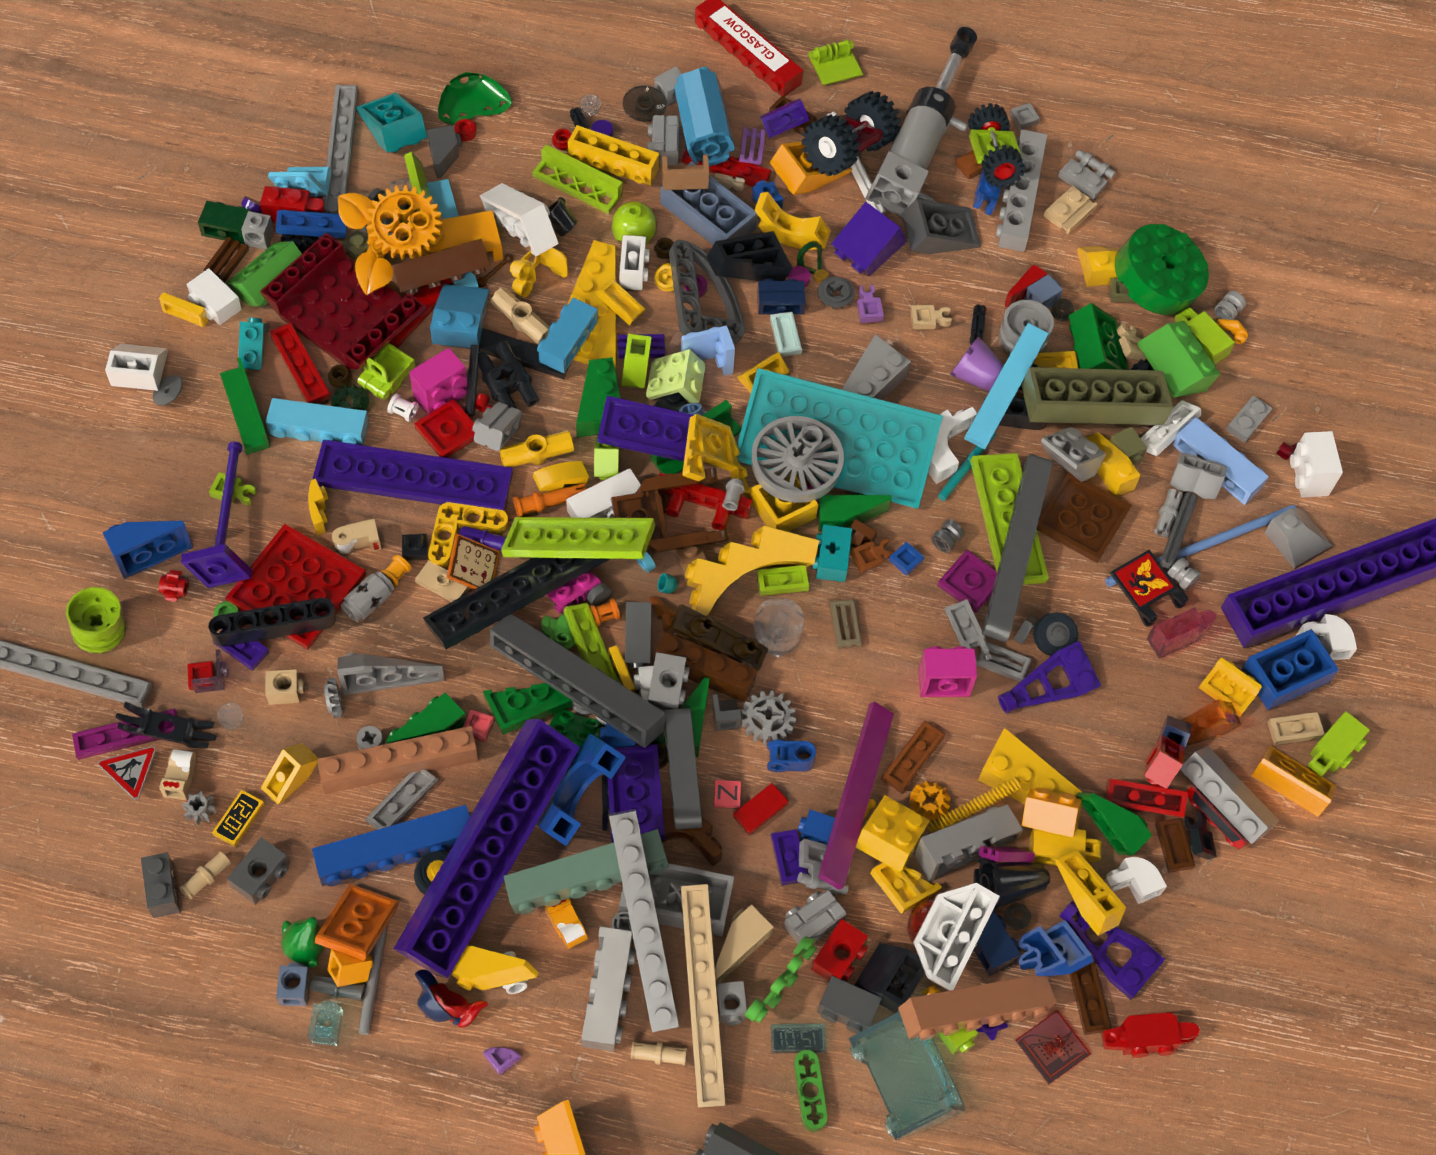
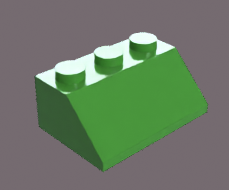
M293 241L275 242L225 284L247 305L262 307L268 302L261 295L260 291L302 253Z
M1184 321L1168 323L1137 343L1153 369L1164 372L1169 393L1173 398L1206 392L1220 375L1215 364L1210 360L1202 345L1197 341Z

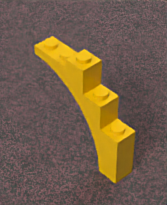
M762 526L757 531H754L752 535L751 545L753 547L734 542L728 543L724 548L722 547L718 556V561L721 564L699 558L688 564L685 572V578H688L687 586L696 588L691 593L689 604L692 605L693 610L708 616L716 600L725 589L740 576L752 570L770 565H806V567H809L815 563L819 540Z

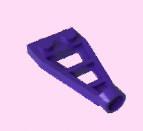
M1077 641L1053 653L1011 690L999 695L998 701L1003 711L1008 714L1017 708L1075 698L1100 687L1101 684L1080 641ZM1056 666H1062L1070 682L1069 686L1060 689L1052 688L1047 679L1048 673ZM1039 679L1045 694L1030 698L1026 686Z
M1073 900L1059 916L1067 921L1089 952L1093 954L1095 963L1110 983L1130 1000H1132L1165 960L1146 942L1117 927L1105 932L1108 936L1107 940L1102 946H1096L1087 937L1086 930L1090 926L1081 916ZM1075 914L1078 916V920L1074 921L1073 919ZM1119 943L1130 949L1132 953L1131 958L1123 967H1116L1108 958L1106 950L1110 944Z

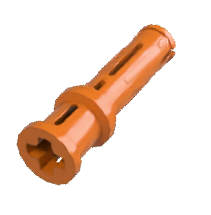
M581 483L542 494L536 491L532 495L522 498L513 497L517 517H522L523 514L535 511L541 513L544 511V508L567 503L566 499L586 490L584 488L585 484Z

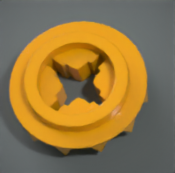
M926 780L924 783L917 784L912 790L909 803L913 811L933 821V819L937 820V817L941 819L940 815L944 817V813L947 814L950 808L951 797L948 795L946 787L943 788L938 782L932 783ZM925 795L929 797L937 795L934 801L936 805L928 803L923 806L926 800Z

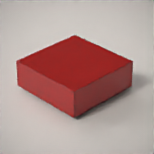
M213 661L187 664L189 690L215 688Z

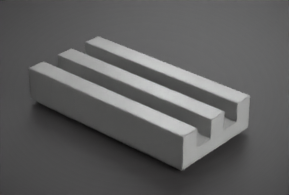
M986 641L989 652L1002 657L999 658L991 655L992 659L986 661L980 652L977 666L1018 682L1024 679L1031 658ZM1005 658L1021 663L1024 666H1020L1015 663L1009 662V660Z

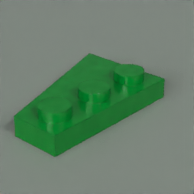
M546 683L534 684L530 688L515 690V687L505 688L506 691L492 692V690L483 691V696L503 735L523 727L526 720L542 719L573 706L571 699Z

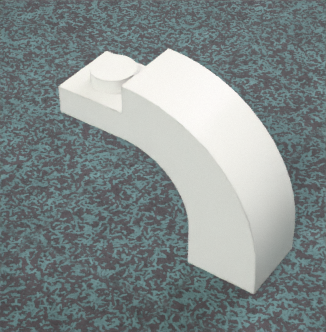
M973 407L965 411L959 410L953 416L948 409L940 414L943 418L928 471L936 484L953 476L957 471L959 461L951 452L948 441L953 436L970 428L977 415Z

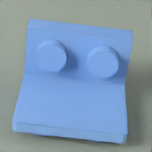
M727 326L712 327L709 330L690 332L682 336L681 351L691 349L702 361L715 358L716 365L722 369L724 376L733 374L735 347Z

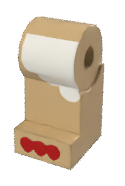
M375 519L348 524L333 531L332 540L334 547L340 554H350L355 549L371 546L372 552L382 550Z
M173 749L171 751L166 774L162 778L159 787L165 798L188 799L196 763L195 751Z

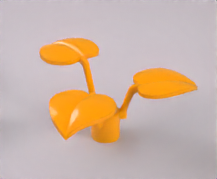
M357 193L340 195L337 199L338 212L342 222L352 229L364 228L367 224L366 217H370L367 209H374L371 203L372 200ZM419 220L415 223V225L417 226H423L426 224V222L423 220ZM442 227L437 228L440 230L441 235L434 236L436 238L437 243L441 240L444 234ZM368 233L367 244L369 247L367 251L362 253L355 263L358 282L366 295L386 286L393 277V268L390 262L384 259L385 255L382 252V247L376 249V241H370L369 235L371 233ZM401 235L397 239L401 241L402 239L408 236Z

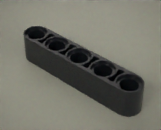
M317 598L218 615L210 620L208 628L213 642L218 646L225 647L328 629L335 624L336 615L333 604L329 599ZM323 611H327V612H328V613H327L326 615H324V616L318 615L320 612H323ZM296 616H303L299 620H293ZM272 620H278L275 624H268ZM247 624L252 625L248 629H243V627ZM220 629H227L223 633H217Z

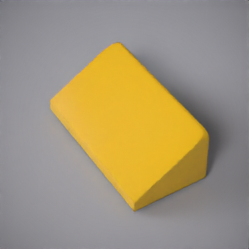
M777 352L739 374L737 378L751 394L758 368L787 375L790 371L780 353Z

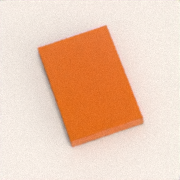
M349 884L317 933L315 943L366 961L397 910L399 901Z

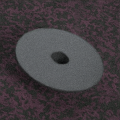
M177 375L164 378L160 382L158 391L154 390V403L159 406L171 403L182 389V379Z

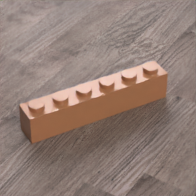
M469 726L319 758L317 761L321 783L325 794L406 777L411 772L418 771L420 773V770H428L430 772L478 761L472 727Z
M1031 975L912 997L898 1007L908 1038L920 1037V1040H927L935 1037L938 1033L949 1036L957 1033L959 1029L966 1028V1031H973L979 1029L984 1024L994 1027L1011 1019L1012 1023L1024 1020L1030 1015H1033V1018H1040L1049 1013L1048 1009L1057 1004L1047 976Z

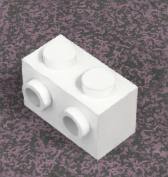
M623 235L620 263V286L623 289L642 290L643 281H648V268L644 267V263H649L650 249H645L646 237Z

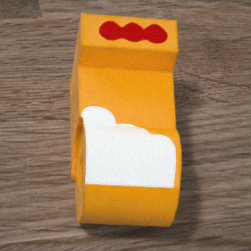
M569 898L561 900L555 906L548 907L545 905L547 916L568 950L588 940L585 929L578 919Z

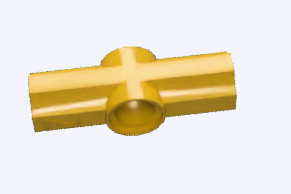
M567 430L544 437L538 434L531 435L525 442L502 447L499 450L502 465L512 468L527 463L540 465L547 458L573 452L574 446L570 432Z

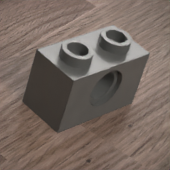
M261 837L227 877L231 888L256 905L260 899L263 900L268 896L272 888L271 886L277 878L281 879L287 873L290 863L285 853ZM267 869L264 875L254 876L257 870Z

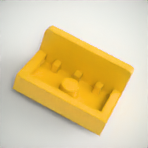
M1223 658L1217 661L1214 668L1199 686V689L1239 717L1242 716L1262 688L1254 677L1246 675L1234 663Z

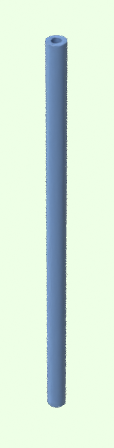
M1290 505L1181 548L1175 561L1268 525L1276 516L1290 508L1296 509V507ZM1162 556L1156 558L1159 563L1161 561ZM1112 576L1105 579L1108 587L1117 585Z

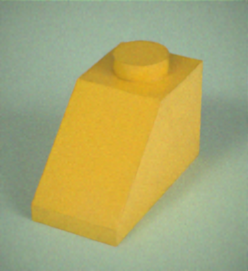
M303 743L283 749L261 789L278 805L283 803L309 779L319 758Z

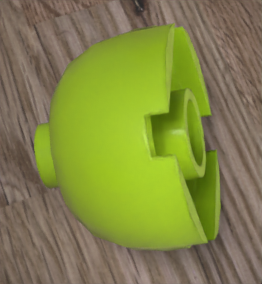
M631 201L624 203L613 215V236L617 241L619 239L621 242L623 235L646 237L647 245L650 243V239L656 235V217L653 211L641 202Z

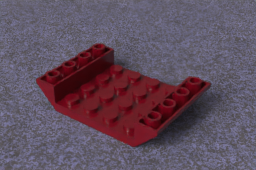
M325 233L260 291L261 295L287 324L291 323L296 331L348 369H361L367 363L366 360L368 358H373L426 309V305L408 293L403 298L387 285L366 295L358 282L355 262L345 255L343 244L328 233Z

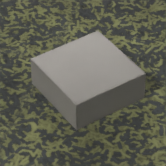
M1030 103L1010 110L1009 115L1019 131L1039 124L1040 118Z

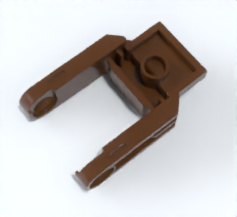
M716 468L704 469L705 478L700 481L684 477L683 473L646 478L635 493L610 498L614 518H654L655 528L648 548L655 553L729 540L727 528L666 537L665 535L666 524L661 496L658 494V491L718 481Z

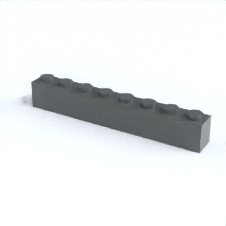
M510 614L490 629V647L642 747L646 748L665 730L666 713L659 707L653 706L639 694L633 693L620 682L605 675L600 669L588 664L580 656L571 653L560 643L554 642L545 636L543 632L528 625L523 619Z

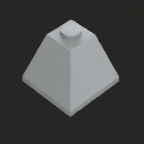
M1290 508L1271 520L1264 532L1294 569L1333 546L1303 509Z

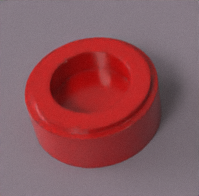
M462 119L456 122L454 126L455 134H460L461 141H470L476 137V124L472 120Z

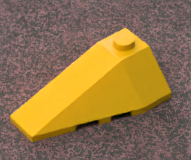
M1105 246L1078 247L1077 251L1087 287L1109 285L1111 278H1117L1115 258L1119 249Z

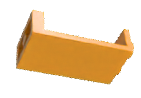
M493 210L439 220L442 221L444 231L441 240L436 245L430 247V251L422 249V256L482 239L485 251L492 252L494 262L503 260L502 245ZM417 252L413 253L414 258L420 257Z

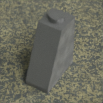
M626 602L625 663H630V668L645 667V663H650L651 602Z

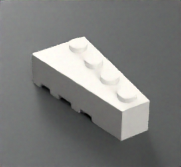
M503 183L480 195L485 210H493L495 222L502 228L505 227L512 237L518 236L521 239L520 243L525 248L530 246L533 255L538 256L559 244L548 217L550 215L549 209L545 203L533 197L531 198L523 192H519Z

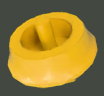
M670 263L662 264L657 268L654 275L655 284L662 291L669 292L674 290Z

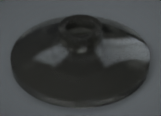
M637 86L625 94L623 109L634 120L641 122L653 121L654 115H663L665 112L666 98L660 90L654 87Z

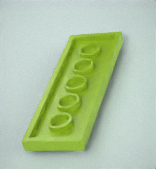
M1018 453L972 456L970 460L996 572L998 571L1022 477ZM1037 529L1023 585L1047 583L1049 579Z
M515 517L501 551L503 557L644 559L655 528L654 518Z

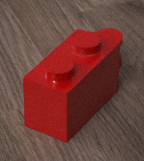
M264 187L260 207L264 215L271 216L272 222H277L278 210L326 213L323 200L311 198L309 190Z

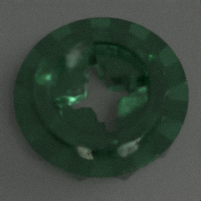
M344 384L341 389H336L334 395L331 396V406L366 411L369 406V397L363 387L359 388L355 384L352 386ZM348 395L353 399V407L346 401Z

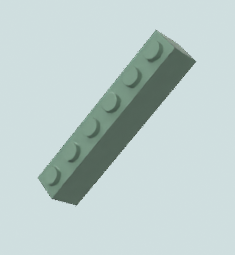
M658 829L641 834L649 875L659 874L664 869L669 868ZM614 843L503 876L510 905L515 914H529L535 908L545 905L548 907L555 906L561 900L581 898L587 892L607 890L613 884L622 882Z

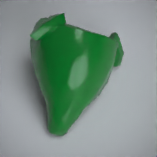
M315 917L294 921L293 923L284 921L282 925L281 946L284 955L294 962L302 963L305 967L311 968L318 965L319 956L324 949V946L315 943V937L321 929Z

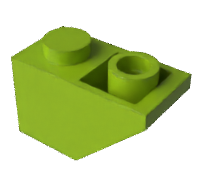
M628 333L621 386L645 388L651 336Z

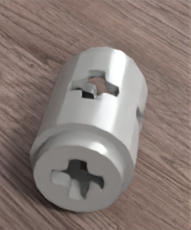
M377 571L375 574H370L346 595L344 602L341 603V607L353 621L365 620L392 596L391 592L394 591V586L383 573ZM365 586V588L363 589V591H360L359 593H357V592L359 591L358 588H360V587L362 588V587ZM378 601V602L376 603L377 606H372V607H371L372 603Z

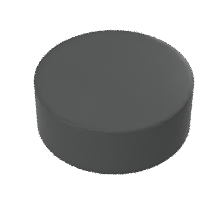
M606 583L598 584L590 590L587 600L595 607L602 605L610 598L612 590Z

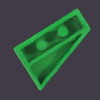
M613 357L589 360L576 421L577 438L598 435L606 397L620 398Z

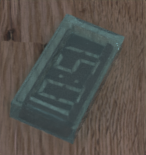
M771 1024V1054L799 1053L802 1050L826 1053L825 1024Z

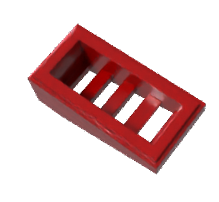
M1035 264L1032 265L1008 292L1005 307L1008 308L1012 303L1023 300L1027 288L1048 275L1047 272Z

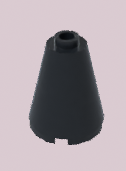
M981 858L977 861V863H980L979 869H974V883H978L1000 896L993 910L1045 891L1050 883L1048 870L1039 864L997 862Z

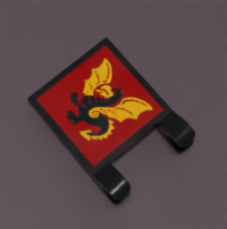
M1150 549L1110 572V575L1139 613L1146 627L1154 624V621L1157 619L1156 613L1148 606L1167 595H1170L1176 608L1183 607L1188 601L1187 595L1176 586Z

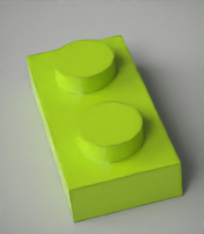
M806 565L757 570L760 596L809 591Z

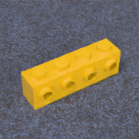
M576 125L568 140L569 156L598 170H604L616 176L634 180L639 184L651 186L659 170L658 152Z

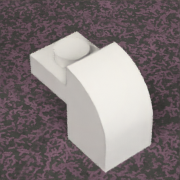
M1325 614L1319 624L1315 621L1307 622L1302 625L1296 634L1297 636L1312 629L1332 660L1350 659L1357 650L1351 627L1343 619L1334 615Z
M1139 857L1125 858L1119 869L1107 873L1104 880L1113 892L1129 886L1138 904L1160 896L1167 887L1158 869L1148 860Z

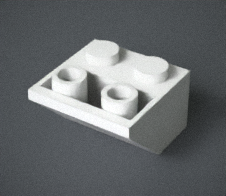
M119 344L110 350L105 369L111 386L158 391L168 349Z

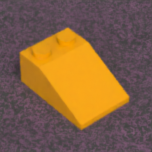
M802 141L781 144L770 161L776 173L793 195L810 193L852 171L849 167L834 176H826V172L820 174L818 172L819 168L814 170L811 167L813 165L812 161H807L806 158L809 156L807 153H803V148L806 146L802 144Z

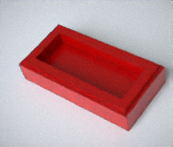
M771 783L734 812L733 818L748 835H751L786 807L789 801Z

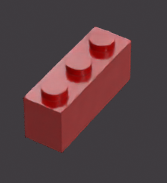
M1107 779L1104 799L1122 808L1184 818L1188 792Z

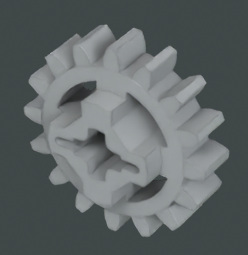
M760 691L759 698L752 695L751 703L747 701L744 703L745 710L741 712V717L743 718L741 726L747 727L746 736L754 735V742L760 738L763 739L762 743L766 746L768 740L773 741L780 738L785 741L786 733L792 734V726H795L796 718L793 717L795 716V709H789L791 706L790 700L783 702V694L774 697V691H771L769 696H766L763 691ZM766 716H770L771 720H767Z

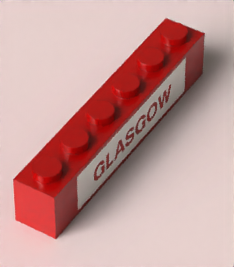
M706 0L696 7L695 23L697 26L705 30L714 41L719 42L728 53L733 54L739 59L743 66L753 71L774 92L785 97L802 85L803 69L721 0Z

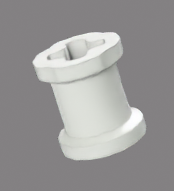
M396 393L391 398L387 411L390 414L396 413L404 417L407 422H411L416 416L419 406L417 402L411 403Z

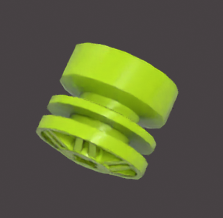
M89 587L80 590L71 597L67 604L66 616L73 640L77 646L89 653L100 654L111 651L118 646L125 636L126 626L119 599L115 594L103 587Z

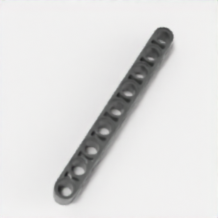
M1031 453L1027 457L982 635L1003 642H1007L1053 464L1052 460Z

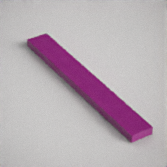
M875 701L869 704L818 875V878L838 890L844 888L894 715Z

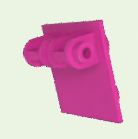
M588 571L546 595L556 604L554 605L555 610L560 614L565 607L572 606L573 603L575 605L580 604L578 598L584 602L590 590L600 584L601 581Z

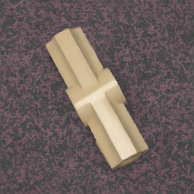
M500 288L494 293L491 298V304L512 321L514 329L524 332L538 345L542 339H546L550 326L532 312V307L529 303L520 301L506 288Z

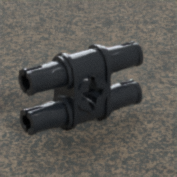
M502 341L495 347L504 363L498 367L494 366L486 351L479 353L478 366L482 372V381L486 383L491 392V398L494 401L506 404L509 408L517 409L510 394L519 391L527 407H532L539 402V398L531 385V376L527 374L522 365L523 361L515 356L507 341Z

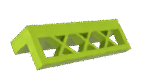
M545 145L541 150L542 160L532 172L533 177L607 214L611 212L622 197V181L548 145ZM546 166L554 170L555 174L545 175L541 171ZM568 177L573 179V183L565 185L561 183L560 179ZM589 187L592 189V193H581L579 188ZM607 196L611 198V201L606 205L600 202L598 197Z

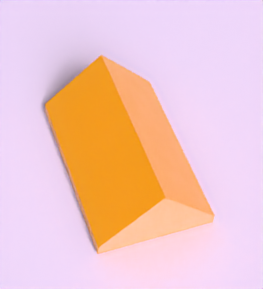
M1271 745L1251 775L1318 817L1331 802L1337 787L1336 784L1324 777H1320L1316 772Z

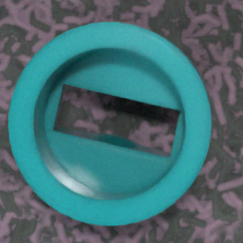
M666 573L661 574L657 584L658 591L665 594L675 592L678 588L676 577Z

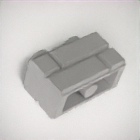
M654 115L652 124H648V137L652 138V142H648V149L659 153L660 165H662V156H667L668 165H677L679 156V117Z
M501 402L496 403L492 408H487L483 418H477L473 425L475 443L483 446L487 445L488 448L495 451L500 450L518 431L522 417L521 410L513 407L509 408L508 405Z
M825 890L823 893L819 891L813 893L806 900L808 902L802 908L795 906L785 915L787 918L784 922V928L794 938L797 945L804 936L810 939L813 937L817 941L833 930L841 919L845 921L846 911L829 890Z

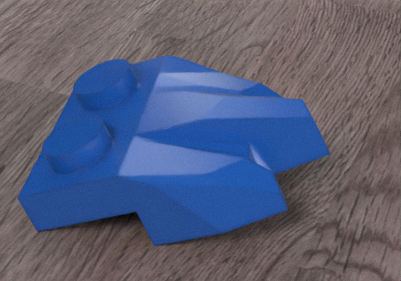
M1066 920L1045 931L1039 926L1024 934L1018 942L1019 947L1027 951L1018 958L1021 970L1035 969L1037 976L1071 974L1094 962L1092 954Z

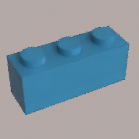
M572 298L568 305L565 304L561 310L560 318L557 322L554 321L552 323L546 339H542L538 345L539 362L565 373L597 324L598 309L575 298Z

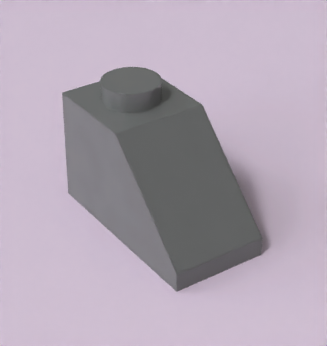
M453 125L427 130L428 144L437 178H442L459 157L458 147H462L460 134H455Z

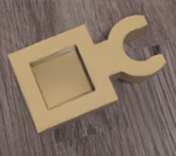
M911 305L912 330L935 329L936 324L943 327L950 326L952 318L943 317L950 315V308L943 307L935 310L934 305Z
M1122 323L1117 328V333L1121 337L1119 342L1123 349V354L1126 358L1139 361L1142 359L1144 361L1146 357L1137 345L1142 339L1136 337L1134 326L1131 325L1127 329L1125 324Z

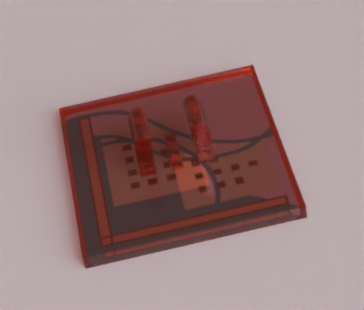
M1058 1010L1015 1040L1048 1085L1091 1055L1090 1051Z

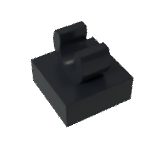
M427 534L402 535V557L406 561L428 560Z

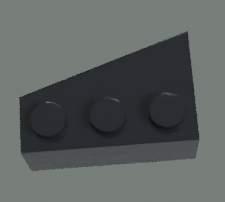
M774 231L715 241L706 257L715 276L754 281H763L765 279L785 281L792 270V266Z

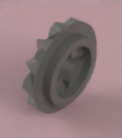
M829 277L820 283L818 296L823 301L824 306L829 305L832 309L835 307L843 309L845 305H850L854 298V288L848 280L842 277ZM832 291L834 293L840 291V296L835 295L834 297H831Z

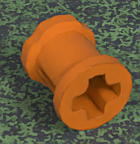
M614 598L610 599L608 603L596 607L594 605L590 606L597 627L601 626L603 622L621 619Z

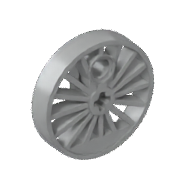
M788 416L777 419L766 425L759 432L753 443L752 468L756 480L769 494L784 501L802 503L821 498L835 486L843 468L844 453L840 440L829 427L812 418ZM793 429H801V432L795 438ZM781 431H788L790 443L787 441V439L784 437ZM771 435H774V437L777 439L779 443L775 442L769 437ZM763 444L771 450L760 448V446ZM830 447L833 449V451L822 452ZM757 457L767 458V460L757 461ZM837 460V464L825 461ZM824 471L832 472V473H834V475H833V476H830L829 474H827V473L824 472ZM796 473L801 490L794 486ZM791 474L790 481H785L787 477ZM815 477L825 482V484L821 485ZM805 478L813 487V489L807 490Z

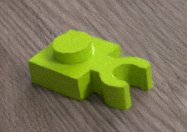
M218 473L209 490L210 497L222 500L226 474ZM235 477L232 504L235 498H237L242 504L251 505L250 498L245 497V495L248 493L256 495L255 487L252 485L242 486V480Z

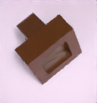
M854 520L850 527L852 528V534H854L851 546L856 548L865 544V542L873 541L874 543L877 538L876 531L860 521Z

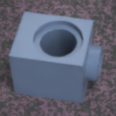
M1048 274L1027 288L1024 300L1040 302L1050 309L1059 303L1063 289L1060 283Z
M289 963L288 966H280L276 995L279 1005L307 1006L311 974L308 967H304V964ZM292 979L301 980L297 987H287Z

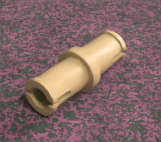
M221 851L218 852L205 866H200L196 869L197 873L179 887L180 891L191 900L207 884L211 885L214 882V878L231 864L230 860Z
M633 1041L631 1059L655 1061L656 1065H661V1062L685 1066L687 1048L663 1046L661 1042H657V1045Z

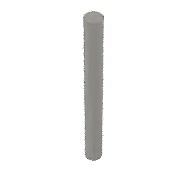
M386 928L372 949L373 968L370 969L366 984L358 1031L362 1035H369Z

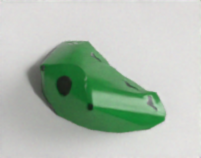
M465 72L451 79L450 85L447 84L443 90L438 106V119L444 123L455 125L459 120H470L476 115L490 116L501 114L511 106L512 100L508 92L494 79L483 74ZM468 77L466 83L460 82V79ZM500 101H502V102H505V101H506L505 104H502V106L499 107ZM487 106H489L490 108H492V109L483 110V109H485ZM460 113L467 114L464 116L462 115L460 118H458L460 116ZM447 114L451 119L443 117V115Z

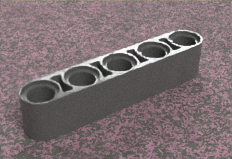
M690 708L664 710V713H666L665 735L675 830L701 828V807Z

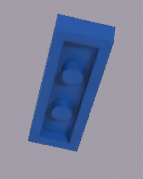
M288 210L277 211L276 234L322 237L325 233H328L333 238H346L347 226L342 222L339 214Z

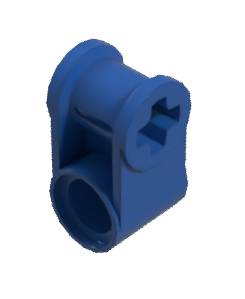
M773 740L767 743V749L770 750V762L767 764L769 771L806 772L815 765L816 749L809 741ZM805 753L810 758L804 760L799 758L798 755Z

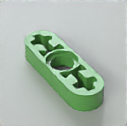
M802 1050L796 1055L794 1060V1073L803 1126L808 1131L818 1132L824 1128L827 1122L818 1056L813 1051ZM806 1057L808 1062H813V1064H811L809 1069L810 1077L801 1080L800 1076L805 1077L806 1071L805 1067L799 1065V1063H802L803 1058ZM814 1084L818 1089L817 1096L813 1098L806 1097L802 1090L804 1085ZM820 1102V1105L816 1104L815 1112L817 1116L822 1118L815 1125L812 1120L807 1118L811 1115V1105Z

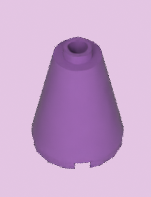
M977 337L950 375L990 392L1004 364L985 342Z

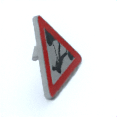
M151 746L103 759L98 762V765L134 800H138L156 749Z

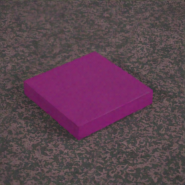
M966 549L938 581L937 586L959 602L967 599L972 611L977 613L991 597L997 572Z

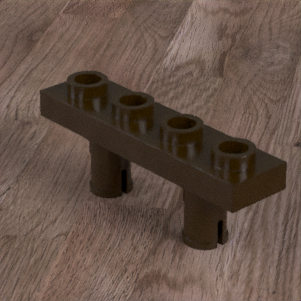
M683 604L679 605L670 626L671 629L717 652L725 653L737 662L749 663L757 671L760 670L769 649L760 644L755 638H748L715 621L713 617L705 616Z

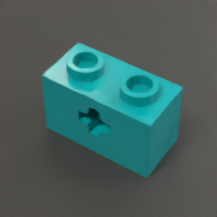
M823 525L822 533H817L816 540H819V555H816L815 563L812 569H817L816 579L845 582L852 528Z

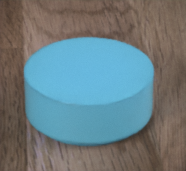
M647 552L644 559H636L645 572L650 573L656 568L655 562Z

